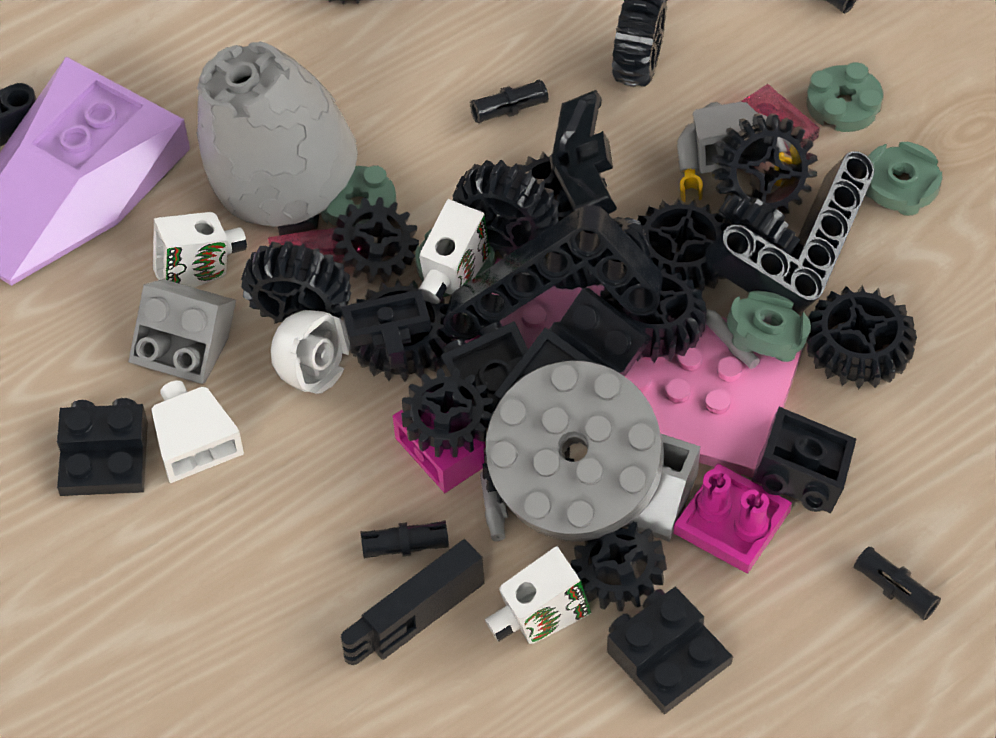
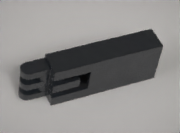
M464 538L363 613L361 619L341 634L345 662L349 665H357L374 651L382 660L386 659L484 585L483 557Z

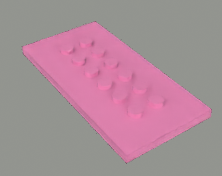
M497 258L495 264H496L497 262H499L500 260H502V259ZM602 285L586 287L593 290L599 296L601 290H604ZM553 286L500 320L502 326H505L515 321L529 349L545 327L550 329L554 322L561 321L582 288L578 287L569 290ZM705 325V331L702 332V337L699 338L696 347L689 348L685 356L675 354L671 362L664 357H658L655 363H653L650 357H642L638 362L637 360L625 377L639 388L648 400L656 416L661 434L701 446L699 463L713 467L719 463L738 474L753 477L773 417L778 407L784 408L803 349L797 352L795 358L789 362H783L775 357L754 352L760 359V362L755 368L750 369L744 362L736 358L720 338ZM477 335L476 337L470 340H465V342L468 343L476 338H479L480 335Z

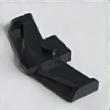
M597 90L562 103L553 152L550 155L551 172L558 179L573 211L585 205H595L610 214L615 212L617 207L600 174L613 169L610 142L605 133L602 131L594 135L598 110L602 105V98Z

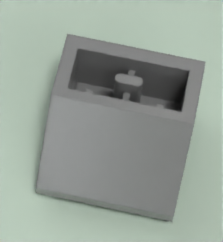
M165 279L144 284L128 362L197 383H205L228 340L236 300Z
M661 434L664 448V463L659 485L643 512L624 527L628 528L634 521L638 524L639 532L651 529L654 537L670 542L674 524L683 511L698 475L701 446Z

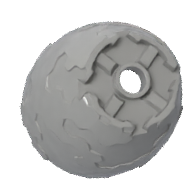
M261 41L252 42L246 47L238 45L226 47L206 63L197 86L198 128L196 133L203 166L209 183L223 206L232 215L246 222L272 227L297 224L327 209L331 201L337 197L350 180L355 170L358 156L356 139L330 92L295 59Z

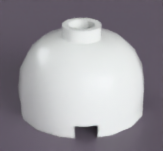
M303 310L287 317L277 328L271 345L272 365L279 377L289 385L304 392L320 394L331 388L344 370L343 367L339 366L342 353L349 355L350 350L344 321L332 316L330 313L315 310Z

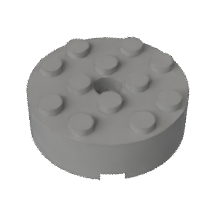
M565 361L534 370L516 382L507 391L496 407L489 424L486 438V459L489 473L497 492L510 510L523 523L535 531L555 539L587 541L601 538L605 534L618 530L634 518L636 519L643 512L654 496L660 482L664 463V448L659 425L651 405L640 389L629 379L615 370L600 364L585 361ZM580 442L588 448L587 454L579 461L570 462L565 459V451L573 444Z

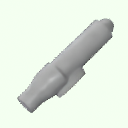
M707 310L706 325L720 338L736 358L744 362L750 369L755 368L759 364L760 359L753 351L744 352L737 349L732 344L733 335L728 329L727 322L715 310Z
M481 472L480 479L486 510V522L491 532V539L493 541H501L505 538L504 524L505 518H508L507 505L505 502L501 504L497 502V491L488 492L486 490L487 479H483Z

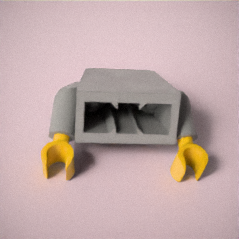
M712 102L705 106V108L696 109L693 112V123L685 127L677 141L680 172L684 173V177L680 181V198L683 202H686L685 190L689 188H694L699 192V201L703 198V181L696 175L697 171H700L702 174L722 167L712 161V157L714 155H723L724 153L717 146L719 140L728 144L732 139L727 135L726 130L731 127L735 131L740 132L739 119L742 118L746 119L752 126L754 114H757V112L746 102L724 105ZM778 137L776 146L779 147V159L787 164H792V159L784 155L787 149L783 139ZM758 140L747 146L741 155L752 153L756 149ZM782 179L777 180L774 185L780 186Z

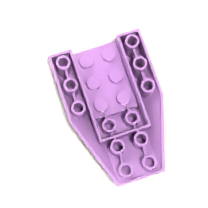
M65 57L0 152V279L12 286L116 226L190 150L184 119Z

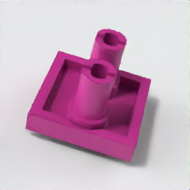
M717 463L713 470L708 471L704 475L702 486L675 522L673 534L748 574L790 513L792 502L779 495L767 493L762 486Z

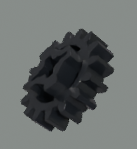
M735 194L732 196L728 195L718 210V215L724 219L723 222L730 223V226L741 225L790 256H793L800 245L799 242L801 240L795 236L796 233L787 228L789 224L784 221L786 216L779 210L766 205L758 198L751 197L748 200L745 197L741 199Z
M378 197L375 205H370L367 198H362L359 209L353 204H349L345 212L346 215H339L336 222L338 228H335L332 234V240L338 242L335 244L333 253L334 255L344 254L341 264L344 265V268L350 265L355 268L353 272L354 278L359 277L364 272L367 273L368 283H373L376 275H381L384 282H389L392 271L396 275L401 276L406 268L405 265L412 264L415 258L413 252L416 251L419 245V240L412 237L415 236L418 228L417 225L406 224L410 216L409 212L402 213L401 215L396 213L398 203L393 202L387 208L384 207L382 197ZM369 219V220H368L366 223H364V224L358 223V222H360V221H362V220ZM386 256L393 257L389 260L382 261V259Z
M442 368L437 369V378L431 379L426 374L421 375L422 386L410 384V397L402 398V425L407 427L409 441L418 439L419 450L422 452L430 446L434 447L435 457H440L444 449H450L453 458L458 457V448L462 446L469 452L474 451V439L482 442L486 440V428H489L493 416L491 414L493 413V400L488 398L487 386L484 384L476 387V376L473 374L469 375L465 380L461 379L460 369L456 368L451 376H445Z
M633 521L628 529L621 527L612 533L605 534L601 538L584 541L585 546L575 545L574 547L576 559L571 560V567L581 581L587 601L591 602L598 597L601 609L605 610L610 602H615L618 611H623L625 602L631 601L638 608L641 606L640 596L644 594L648 597L655 591L654 585H663L665 582L663 571L667 570V563L663 553L661 540L654 541L651 529H647L640 534L637 522Z

